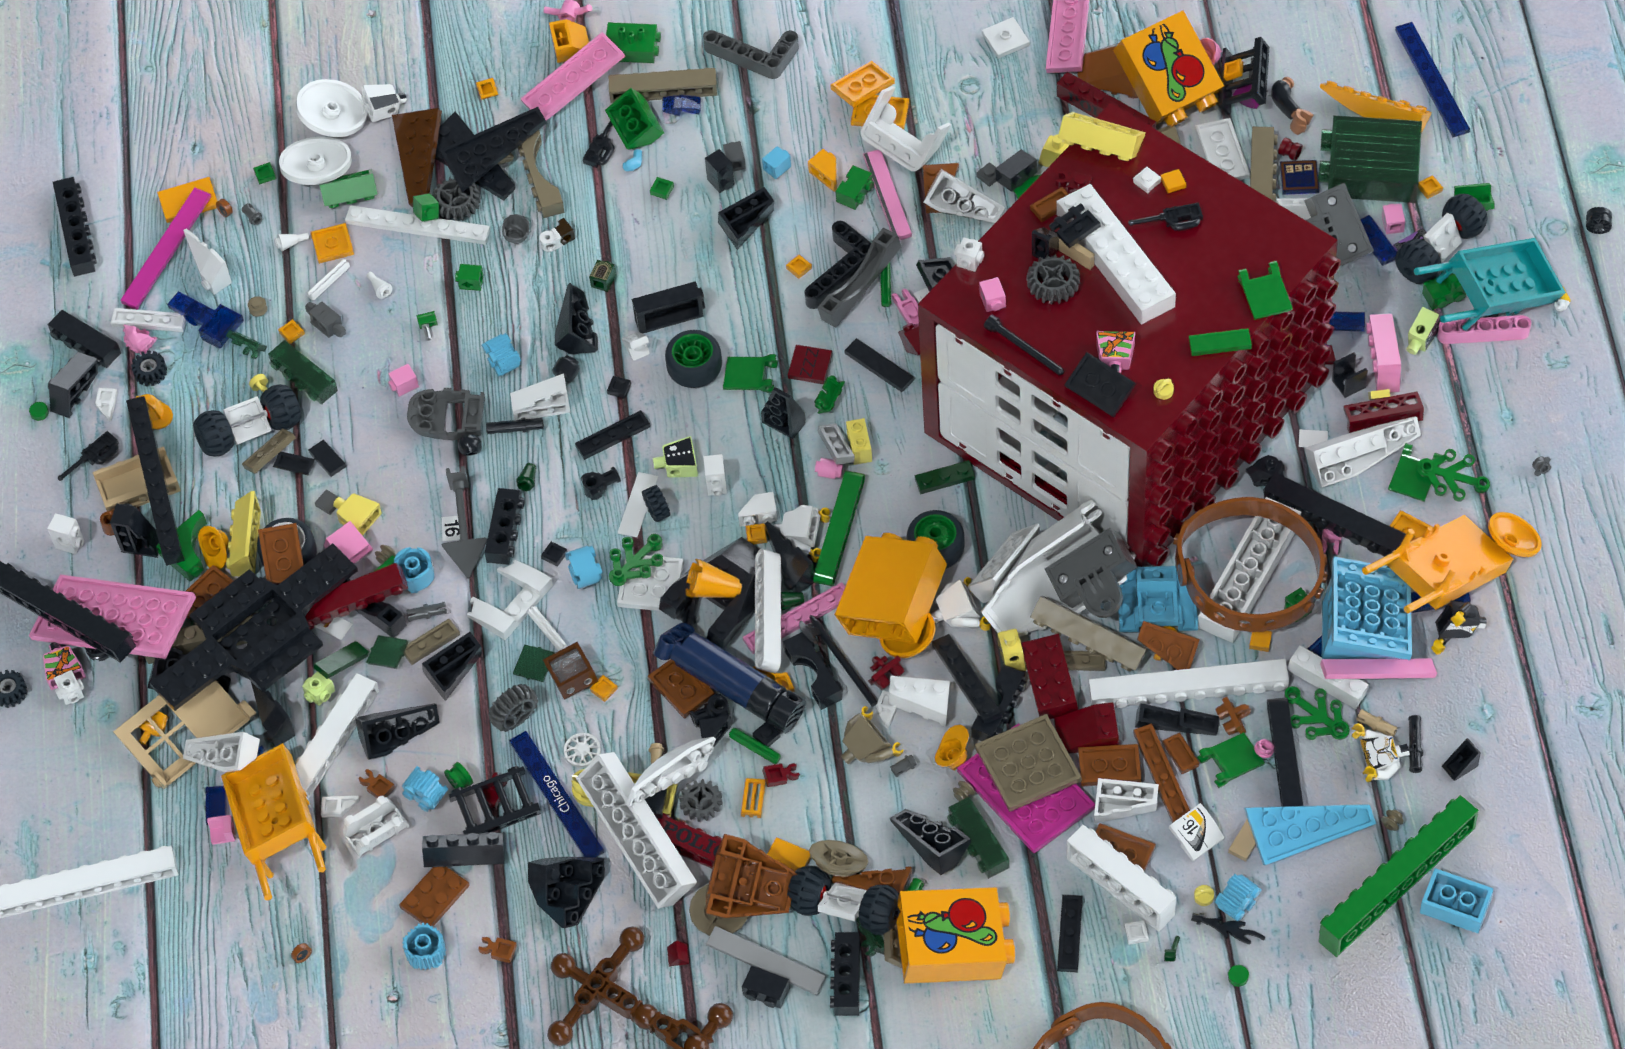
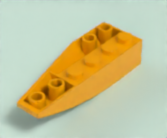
M1333 81L1320 84V88L1333 99L1362 117L1380 125L1416 136L1422 134L1432 113L1427 111V107L1421 105L1416 107L1410 106L1408 101L1399 100L1398 102L1389 100L1386 97L1371 95V93L1366 91H1356L1349 86H1337L1338 83Z

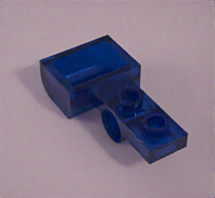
M179 291L167 304L169 309L184 316L191 325H201L198 330L201 339L217 348H222L244 321L241 314L222 304L213 310Z

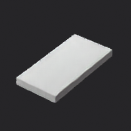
M1230 118L1195 125V131L1205 160L1238 180L1250 178V173Z

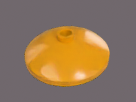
M1498 512L1489 519L1488 529L1491 537L1506 552L1518 557H1532L1540 551L1542 543L1539 534L1521 517L1508 512Z
M929 613L917 643L879 639L880 644L890 656L896 657L898 655L900 658L915 656L931 643L936 629L935 621Z

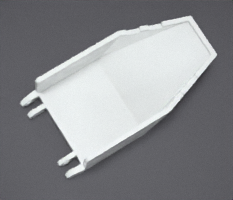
M1094 500L1083 503L1079 508L1033 538L981 611L997 633L1017 629L1020 637L1027 635L1031 631L1046 629L1048 626H1038L1033 623L1034 619L1030 618L1042 595L1077 613L1086 608L1083 602L1074 608L1061 602L1045 568L1100 534L1091 522L1102 514L1101 509L1090 513L1088 517L1085 515L1086 512L1096 505ZM1130 552L1132 558L1135 559V553ZM1127 575L1117 580L1119 585L1127 580Z

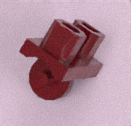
M898 655L886 665L884 664L888 661L886 656H883L881 659L878 656L872 658L873 665L870 667V670L874 672L878 669L879 671L868 680L871 686L875 683L878 688L884 690L890 685V681L885 674L890 672L892 676H901L905 672L899 663L901 659Z

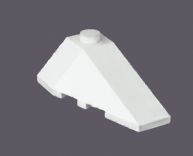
M186 228L183 231L200 273L201 284L205 290H210L215 295L232 283L226 262L212 248L209 250L206 243H201L198 237Z
M245 732L188 739L185 742L183 759L223 772L240 771L257 758L260 739Z

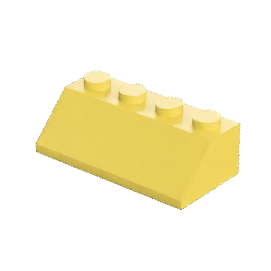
M1071 112L1063 116L1058 138L1068 145L1080 144L1083 149L1092 150L1094 148L1100 150V154L1108 156L1115 154L1118 155V159L1129 161V159L1136 157L1146 132Z
M250 491L235 501V509L231 511L233 525H230V536H232V539L228 542L230 558H227L226 566L227 569H230L232 576H241L249 569L255 574L257 540L259 537L258 529L260 528L261 509L255 491Z

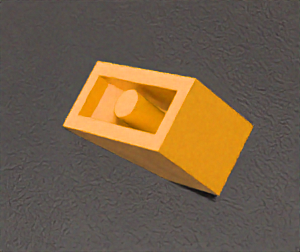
M822 149L808 161V170L810 174L835 192L837 190L836 157L831 152L828 153L825 149Z

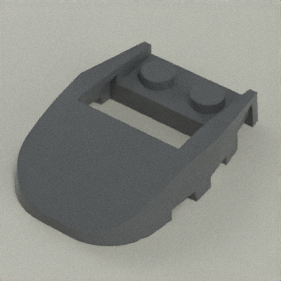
M444 388L442 391H434V389L419 391L409 401L407 421L417 434L424 437L454 441L460 440L466 434L481 436L485 394L480 392V395L470 394V390L462 389V391H455L452 388ZM447 403H464L462 428L457 429L456 432L444 431Z

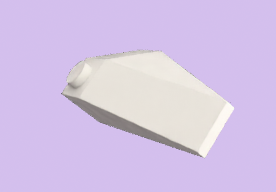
M942 169L936 176L923 202L939 212L992 223L998 221L1005 209L998 202Z

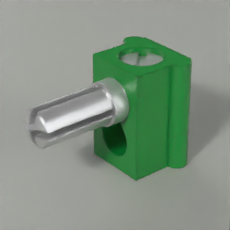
M435 311L416 315L419 328L423 329L425 340H428L426 330L429 340H431L429 327L438 325Z

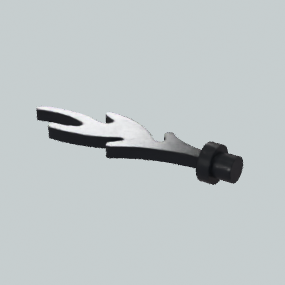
M1193 913L1191 921L1197 922V925H1201L1202 922L1211 926L1226 939L1228 938L1227 932H1229L1237 940L1249 945L1251 940L1245 938L1244 935H1251L1263 941L1265 940V936L1258 932L1240 929L1239 927L1246 925V922L1227 921L1218 924L1222 919L1221 917L1204 918L1203 913Z

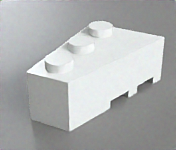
M564 374L510 393L515 420H520L524 417L526 419L571 413Z
M891 676L888 704L891 706L895 705L897 708L909 713L914 712L923 716L922 718L926 720H934L946 727L950 681Z
M1098 778L1094 824L1156 811L1159 784Z

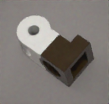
M565 218L558 221V226L550 231H544L540 235L542 249L546 252H552L575 239L574 231Z

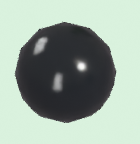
M466 434L460 438L458 449L464 456L480 453L482 442L478 436Z

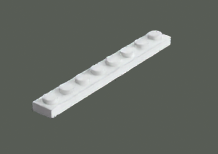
M350 205L345 218L346 224L484 245H486L490 233V226L439 218L421 222L413 214Z

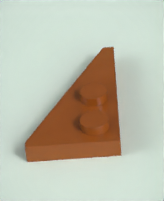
M908 866L905 869L893 871L892 868L883 871H864L861 874L847 877L833 876L832 883L836 882L866 891L875 885H889L900 893V891L905 890L912 873V867Z

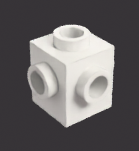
M963 237L961 244H957L954 255L957 257V266L975 272L979 263L984 258L982 243L975 239Z
M72 670L54 677L58 687L54 690L59 700L63 699L66 705L76 703L79 699L84 698L81 690L85 688L80 678L76 680Z

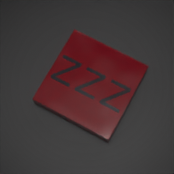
M796 344L787 375L788 379L824 384L833 354L832 350Z

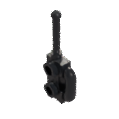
M611 120L604 132L600 135L597 134L593 138V142L590 143L589 149L582 159L583 164L597 168L598 165H604L609 161L615 149L611 139L607 138V134L613 125ZM605 150L603 157H601V153Z
M1198 202L1165 208L1163 213L1157 216L1129 220L1128 224L1133 226L1156 220H1165L1166 227L1179 231L1197 227L1200 221L1203 220V215Z
M106 431L93 443L89 444L87 448L82 450L80 459L59 475L58 480L62 481L83 462L88 461L91 465L105 463L118 452V440Z

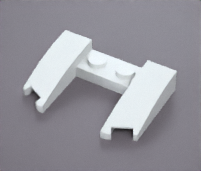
M516 560L505 568L502 566L497 568L498 573L523 588L507 608L501 611L484 601L472 597L470 601L473 604L472 611L467 613L470 619L503 640H506L528 615L527 611L531 607L536 606L553 586L551 577Z

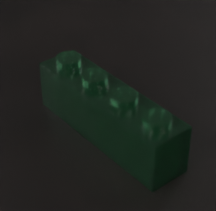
M285 340L268 353L271 367L276 371L282 372V375L288 381L292 380L300 391L304 390L311 400L318 401L322 405L338 391L333 378Z
M967 797L949 806L947 819L952 827L955 826L971 839L967 850L972 858H976L980 872L982 874L985 873L989 879L1010 868L1007 854L971 798Z

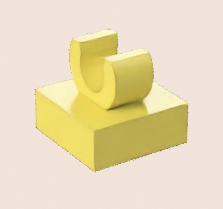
M1390 389L1368 392L1369 400L1390 397Z

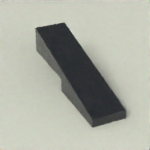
M1140 703L1136 712L1135 728L1152 724L1154 730L1216 736L1218 733L1219 716L1183 708L1179 711Z

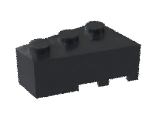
M763 187L718 212V224L737 250L774 211V199L767 189Z
M77 352L59 370L55 377L50 379L48 382L50 412L67 418L71 417V409L74 404L78 405L81 399L79 396L82 391L88 390L98 374L97 358Z
M116 503L110 524L121 552L158 558L159 552L156 546L159 544L156 529L135 506L128 503Z
M468 632L422 663L423 673L445 701L482 655L481 645L472 633Z

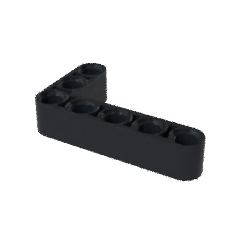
M844 221L833 223L832 237L833 241L848 254L806 287L804 291L805 303L810 309H817L828 294L837 291L850 280L866 256L864 253H867L870 248L871 242Z

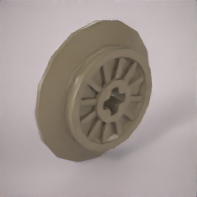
M822 840L812 844L809 849L810 857L816 862V865L822 871L834 876H852L856 872L864 870L868 865V858L862 850L842 841Z
M709 884L699 889L691 899L689 908L691 921L699 931L710 936L715 926L732 934L742 928L748 916L722 918L706 914V893Z

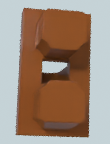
M1228 697L1223 698V704L1215 710L1221 720L1228 716L1231 717L1230 721L1223 724L1228 735L1236 732L1240 734L1246 733L1241 719L1251 713L1249 705L1242 704L1235 708Z

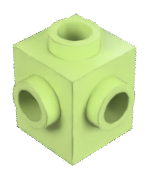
M319 672L307 678L302 686L305 699L310 703L314 702L318 706L326 702L335 691L332 680L326 679Z

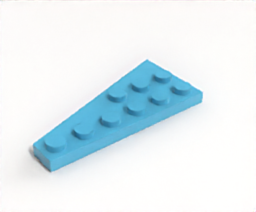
M1368 804L1244 807L1263 865L1276 862L1376 824L1371 807Z

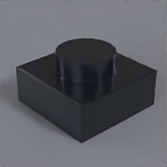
M768 722L762 724L752 733L757 741L767 747L781 737L780 732Z

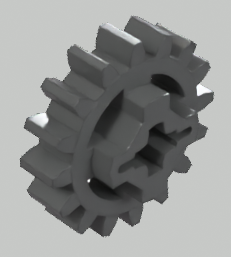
M704 779L701 780V783H697L694 780V785L692 786L687 783V790L682 789V795L679 796V801L681 802L679 803L680 809H683L684 815L689 814L690 820L697 817L698 822L703 817L708 821L709 815L714 818V811L720 812L719 805L723 804L722 793L718 790V786L712 787V781L705 784Z

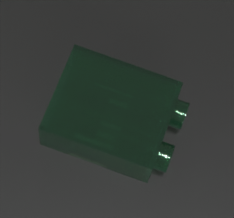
M1333 115L1332 130L1322 129L1320 151H1329L1330 161L1320 160L1318 182L1328 183V190L1345 183L1351 199L1416 203L1422 121Z

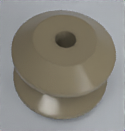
M256 296L248 301L251 315L259 317L267 312L264 298Z
M381 545V552H375L376 560L380 564H383L392 555L396 556L395 551L388 545Z
M959 781V788H953L954 797L960 802H969L970 798L968 795H974L975 791L968 782Z
M1387 810L1386 814L1388 817L1383 816L1381 821L1388 830L1397 831L1399 829L1397 824L1401 825L1404 823L1402 814L1397 810Z

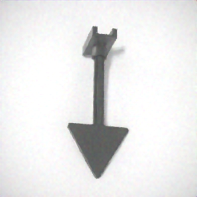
M461 466V472L451 473L450 469L446 468L450 490H453L456 496L460 540L442 543V547L469 579L487 543V538L468 539L463 491L464 488H469V480L465 466Z

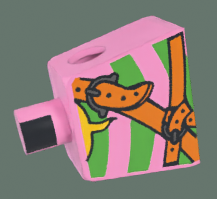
M1097 331L1096 345L1099 360L1121 373V370H1128L1135 346V332Z
M55 642L49 645L50 652L43 655L46 680L51 690L58 688L54 677L72 670L76 680L86 678L83 668L70 646L61 647L60 644Z

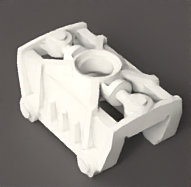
M379 796L374 804L356 815H348L344 819L343 834L356 854L361 857L362 854L372 851L373 847L391 836L398 835V832L406 827L408 828L409 824L391 800L387 797ZM393 810L396 812L392 815V819L390 821H383L385 815L389 814ZM379 827V829L371 833L372 829ZM357 832L363 833V837L360 839L354 838L351 840L349 838Z

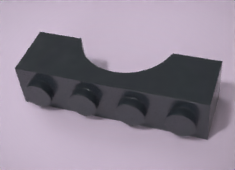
M802 632L783 641L784 652L793 666H807L817 674L815 682L811 685V692L819 708L823 710L841 701L843 688L839 681L835 682L833 679L834 675L831 668L825 666L822 654L814 649V643L808 640Z
M1003 664L995 680L996 691L1003 698L998 706L1002 717L984 725L977 715L971 727L972 738L984 741L1003 733L1002 727L1004 723L1007 724L1009 722L1012 707L1016 708L1019 701L1018 696L1020 692H1024L1027 686L1025 672Z

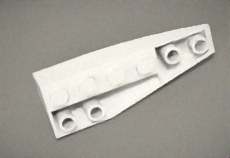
M1417 417L1397 420L1306 447L1305 453L1308 465L1320 487L1355 477L1403 447L1405 443H1409L1419 437L1421 433Z
M708 737L692 740L657 759L638 778L630 792L626 805L631 806L635 803H640L643 799L649 796L652 797L655 793L665 790L669 786L677 784L699 771H703L707 767L709 755L714 750L713 745L716 738Z

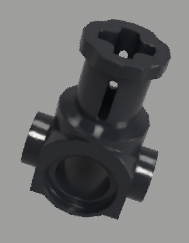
M611 467V470L603 474L590 472L581 476L584 493L591 500L601 498L603 491L607 490L608 485L621 482L615 467Z
M721 693L712 695L708 703L704 704V708L697 711H689L696 728L699 727V720L722 716L731 718L728 701Z

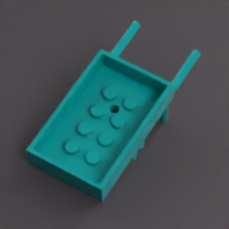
M1536 238L1461 250L1446 263L1414 269L1415 275L1443 271L1436 278L1437 283H1442L1451 273L1456 275L1474 310L1440 316V321L1445 323L1469 318L1462 325L1465 331L1483 316L1504 312L1507 316H1510L1513 312L1518 314L1525 308L1555 303L1566 293Z

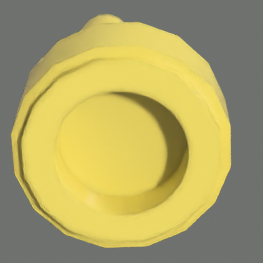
M264 374L255 375L249 382L253 391L261 390L264 392L267 389L268 379Z
M1160 379L1154 384L1153 392L1158 399H1169L1173 395L1174 386L1171 379Z
M1207 885L1198 886L1194 891L1195 902L1200 906L1210 905L1214 900V890Z

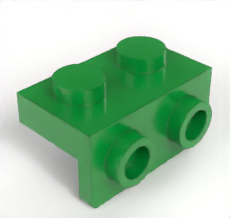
M1490 183L1454 186V196L1469 194L1475 197L1486 211L1495 209Z

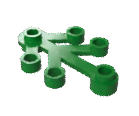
M1447 449L1444 455L1434 460L1428 458L1421 459L1417 464V472L1423 477H1428L1437 496L1445 495L1447 487L1439 482L1436 475L1443 477L1453 493L1454 500L1458 502L1464 500L1466 493L1457 486L1454 480L1473 485L1478 493H1485L1490 487L1489 479L1484 476L1475 478L1457 473V471L1465 467L1473 466L1475 458L1471 454L1465 455L1463 460L1445 469L1438 466L1446 461H1454L1456 452L1453 449ZM1447 453H1451L1453 457L1449 458ZM1469 458L1472 462L1467 463L1465 459ZM1423 465H1428L1430 469H1425ZM1484 481L1486 485L1482 486L1479 482ZM1441 487L1444 491L1439 492L1437 488ZM1456 493H1461L1462 497H1457Z
M651 534L647 538V544L633 556V539L631 537H624L622 539V547L625 550L626 564L621 568L620 549L614 548L610 550V559L613 562V570L609 573L610 582L615 586H622L626 583L627 579L649 578L651 576L650 566L659 567L663 565V556L661 554H654L650 559L643 558L650 551H658L662 548V538L658 534ZM640 567L638 571H630L632 568Z
M1291 686L1285 690L1284 698H1288L1289 704H1296L1312 715L1291 716L1292 728L1297 729L1303 724L1323 723L1327 726L1323 728L1307 727L1305 730V737L1307 739L1314 740L1317 736L1331 735L1335 739L1342 740L1349 735V726L1346 722L1342 721L1341 701L1333 700L1330 703V711L1334 714V721L1327 716L1326 691L1319 688L1314 693L1318 709L1300 697L1301 692L1297 687ZM1317 694H1323L1324 696L1318 697ZM1297 720L1299 723L1295 724L1292 721ZM1312 731V732H1314L1315 734H1314V735H1310V734H1308V732Z

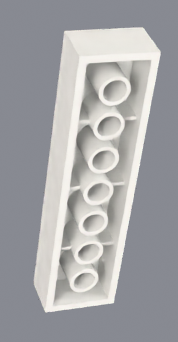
M1091 184L1057 200V216H1063L1068 212L1069 208L1072 206L1076 207L1081 203L1085 208L1081 214L1089 210L1100 222V228L1078 243L1095 254L1094 264L1141 325L1175 307L1176 293Z
M1268 497L1265 498V499H1267V500H1271V501L1277 502V501L1272 500V499H1270V498H1268ZM1286 506L1301 516V511ZM1255 516L1209 598L1230 610L1250 614L1295 533L1276 521ZM1202 612L1198 615L1199 629L1231 643L1234 642L1240 632L1212 621ZM1216 612L1219 616L1224 617L1221 613Z
M615 752L599 754L576 779L657 908L673 906L697 881L645 799L631 806L626 805L635 784Z

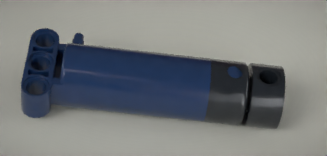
M679 623L661 634L653 651L654 656L661 660L671 659L675 661L677 667L760 719L768 722L784 734L792 730L800 719L806 706V701L696 633L691 625Z

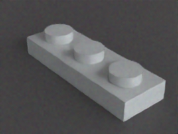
M837 424L818 426V434L835 464L854 462L855 456Z

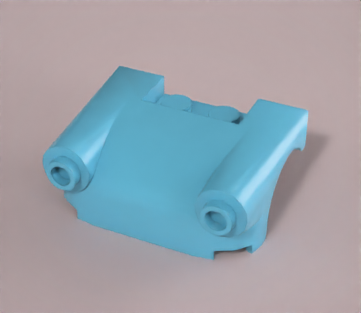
M1176 566L1138 567L1127 574V580L1120 585L1123 601L1118 610L1119 632H1139V627H1141L1143 621L1158 626H1178V631L1198 630L1197 606L1191 600L1186 586H1180Z

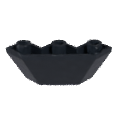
M554 857L528 862V883L536 903L561 928L565 929L578 925L604 879V858Z

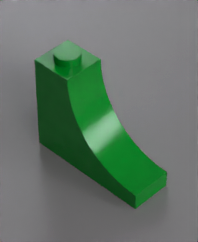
M200 510L195 512L177 528L185 561L171 565L189 582L199 577L204 570L201 560L195 554V542L199 531L207 525L205 516ZM158 544L156 546L157 550L159 552V555L163 558L160 549V544Z

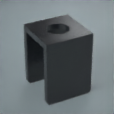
M1355 352L1335 361L1333 364L1332 381L1344 398L1366 388L1368 370L1364 368L1358 372L1354 371Z

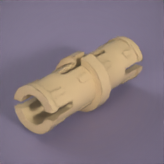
M1363 709L1359 712L1356 719L1371 727V730L1375 732L1377 730L1388 736L1394 737L1398 727L1382 720V717H1376Z

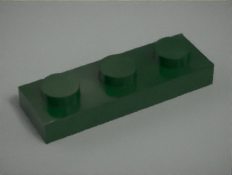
M969 460L914 475L920 495L975 480Z

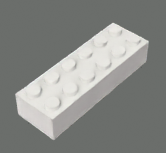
M1082 825L1067 840V860L1158 932L1175 916L1176 897L1174 893L1169 889H1164L1154 877H1149L1145 874L1139 865L1131 863L1124 853L1117 852L1107 840L1103 841L1092 828Z

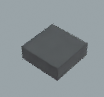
M326 489L316 500L315 506L331 515L336 509L333 503L338 496Z

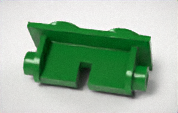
M833 375L826 378L822 386L823 390L819 392L814 401V406L819 409L818 414L829 412L834 408L835 401L841 394L845 381L837 382V378Z

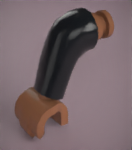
M1284 77L1273 84L1271 97L1280 111L1290 120L1292 119L1290 124L1291 131L1299 135L1305 132L1306 125L1310 124L1314 114L1300 109L1290 96L1294 81L1290 77Z

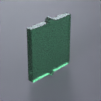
M378 635L374 646L370 648L371 652L366 663L397 669L401 658L404 657L408 640Z
M524 644L513 675L524 677L527 680L532 679L544 682L548 670L543 659L555 654V652Z

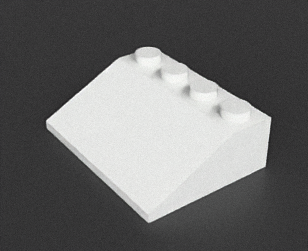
M1038 523L1011 533L968 585L967 588L982 603L990 600L1033 538L1038 536L1040 530Z

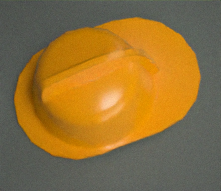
M141 395L145 396L153 428L162 429L167 427L173 420L171 408L158 400L154 395Z
M204 526L198 534V541L204 560L209 568L214 565L220 570L224 567L227 559L228 536L222 530L212 526Z
M954 725L945 732L935 754V762L939 766L956 770L957 767L966 761V745L969 734L965 726Z

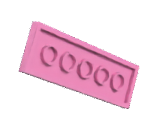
M1053 0L1045 68L1047 73L1082 71L1090 0Z
M601 32L524 95L521 101L529 110L539 107L547 121L622 60L625 55Z

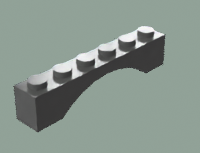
M884 227L872 240L870 248L855 274L840 289L828 294L817 309L822 321L835 328L840 324L902 248L897 234Z

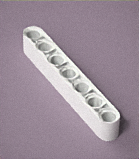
M760 549L755 557V667L760 670L776 673L781 664V557L778 553Z

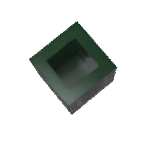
M597 260L589 276L591 287L608 292L616 276L615 265L609 261Z

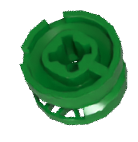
M459 762L454 763L450 771L448 769L444 771L447 780L454 789L470 787L474 783L468 771Z

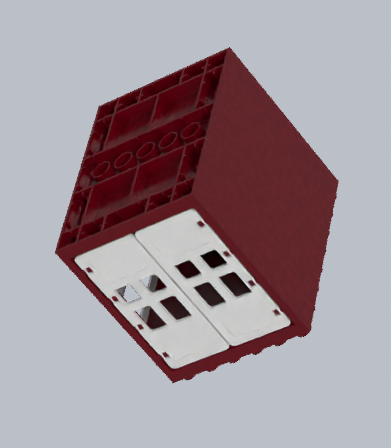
M1110 102L1096 117L1097 119L1146 132L1136 157L1125 161L1118 159V155L1115 154L1108 156L1100 154V150L1094 148L1092 150L1083 149L1080 144L1074 143V145H1069L978 240V242L982 243L984 258L979 263L976 271L958 267L956 263L918 303L924 433L966 461L969 460L972 465L1058 521L1079 508L1083 503L1094 500L1096 505L1086 512L1085 515L1088 517L1090 513L1101 509L1102 514L1091 522L1101 534L1111 528L1122 536L1124 542L1129 546V552L1135 553L1134 561L1137 567H1151V565L1154 567L1162 566L1170 552V549L1167 547L1174 541L1176 533H1180L1184 521L1199 510L1214 504L1216 501L1214 495L1221 487L1225 490L1230 489L1238 478L1239 471L1237 469L1243 462L1252 464L1261 452L1262 445L1260 443L1264 438L1268 436L1274 439L1281 431L1285 422L1282 418L1288 411L1294 414L1297 413L1307 399L1305 392L1311 386L1319 388L1327 379L1329 369L1325 367V362L1332 350L1331 347L1327 346V341L1334 330V326L1329 324V320L1336 309V304L1331 301L1339 285L1334 280V275L1340 267L1341 260L1336 257L1338 243L1336 238ZM1146 167L1150 168L1160 177L1161 174L1179 169L1186 182V188L1167 193L1161 181L1149 193H1146L1133 183V178ZM1059 171H1065L1071 176L1073 172L1092 176V187L1176 293L1174 308L1141 325L1095 264L1089 270L1059 250L1056 253L1057 258L1064 256L1065 260L1070 259L1072 264H1076L1080 272L1079 289L1073 297H1069L1067 302L1062 299L1060 304L1057 301H1053L1052 305L1049 301L1043 303L1042 298L1036 300L1035 295H1031L1030 289L1027 287L1026 276L1029 267H1032L1033 261L1038 262V258L1032 256V231L1043 227L1051 230L1049 225L1058 216L1055 214L1041 222L1030 210V205L1061 188L1056 186V179L1063 180V178H1059ZM1068 186L1063 187L1068 194L1073 193L1068 191ZM1198 202L1203 215V220L1200 221L1197 227L1179 231L1166 227L1165 220H1156L1133 226L1128 224L1129 220L1157 216L1163 213L1165 208ZM1277 261L1293 310L1254 320L1244 290L1237 277L1239 275L1238 270L1247 269L1250 280L1270 275L1268 272L1269 263ZM1066 275L1063 276L1064 280L1067 282L1069 280ZM998 277L1005 293L1006 307L997 311L986 312L979 292V282ZM1041 277L1038 278L1039 282L1042 284L1044 282ZM992 314L998 317L1003 327L1064 369L1063 375H1057L998 332L994 333L985 329L984 323L987 318ZM1249 329L1251 349L1197 356L1191 355L1188 340L1190 335ZM1097 331L1135 332V346L1130 368L1128 370H1121V374L1135 382L1136 386L1114 418L1064 386L1086 352L1099 359L1096 345ZM1160 379H1171L1174 386L1173 395L1169 399H1158L1153 392L1154 384ZM1059 412L1067 417L1068 428L1053 419ZM1047 431L1064 442L1065 445L1061 448L1041 435L1040 432ZM1035 452L1050 462L1045 467H1042L1035 461ZM1061 469L1067 473V482L1056 476Z

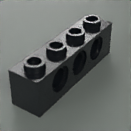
M498 488L484 552L487 563L509 565L510 558L514 557L515 547L513 544L518 539V530L516 529L517 525L521 524L520 510L524 509L525 498H522L520 490Z
M835 932V940H831V952H835L834 958H831L830 963L831 971H834V977H830V989H834V996H830V1008H834L835 1016H859L860 934L859 932ZM844 953L850 954L848 957L841 956ZM842 972L850 973L847 976L840 975ZM844 990L849 991L846 995L840 994Z

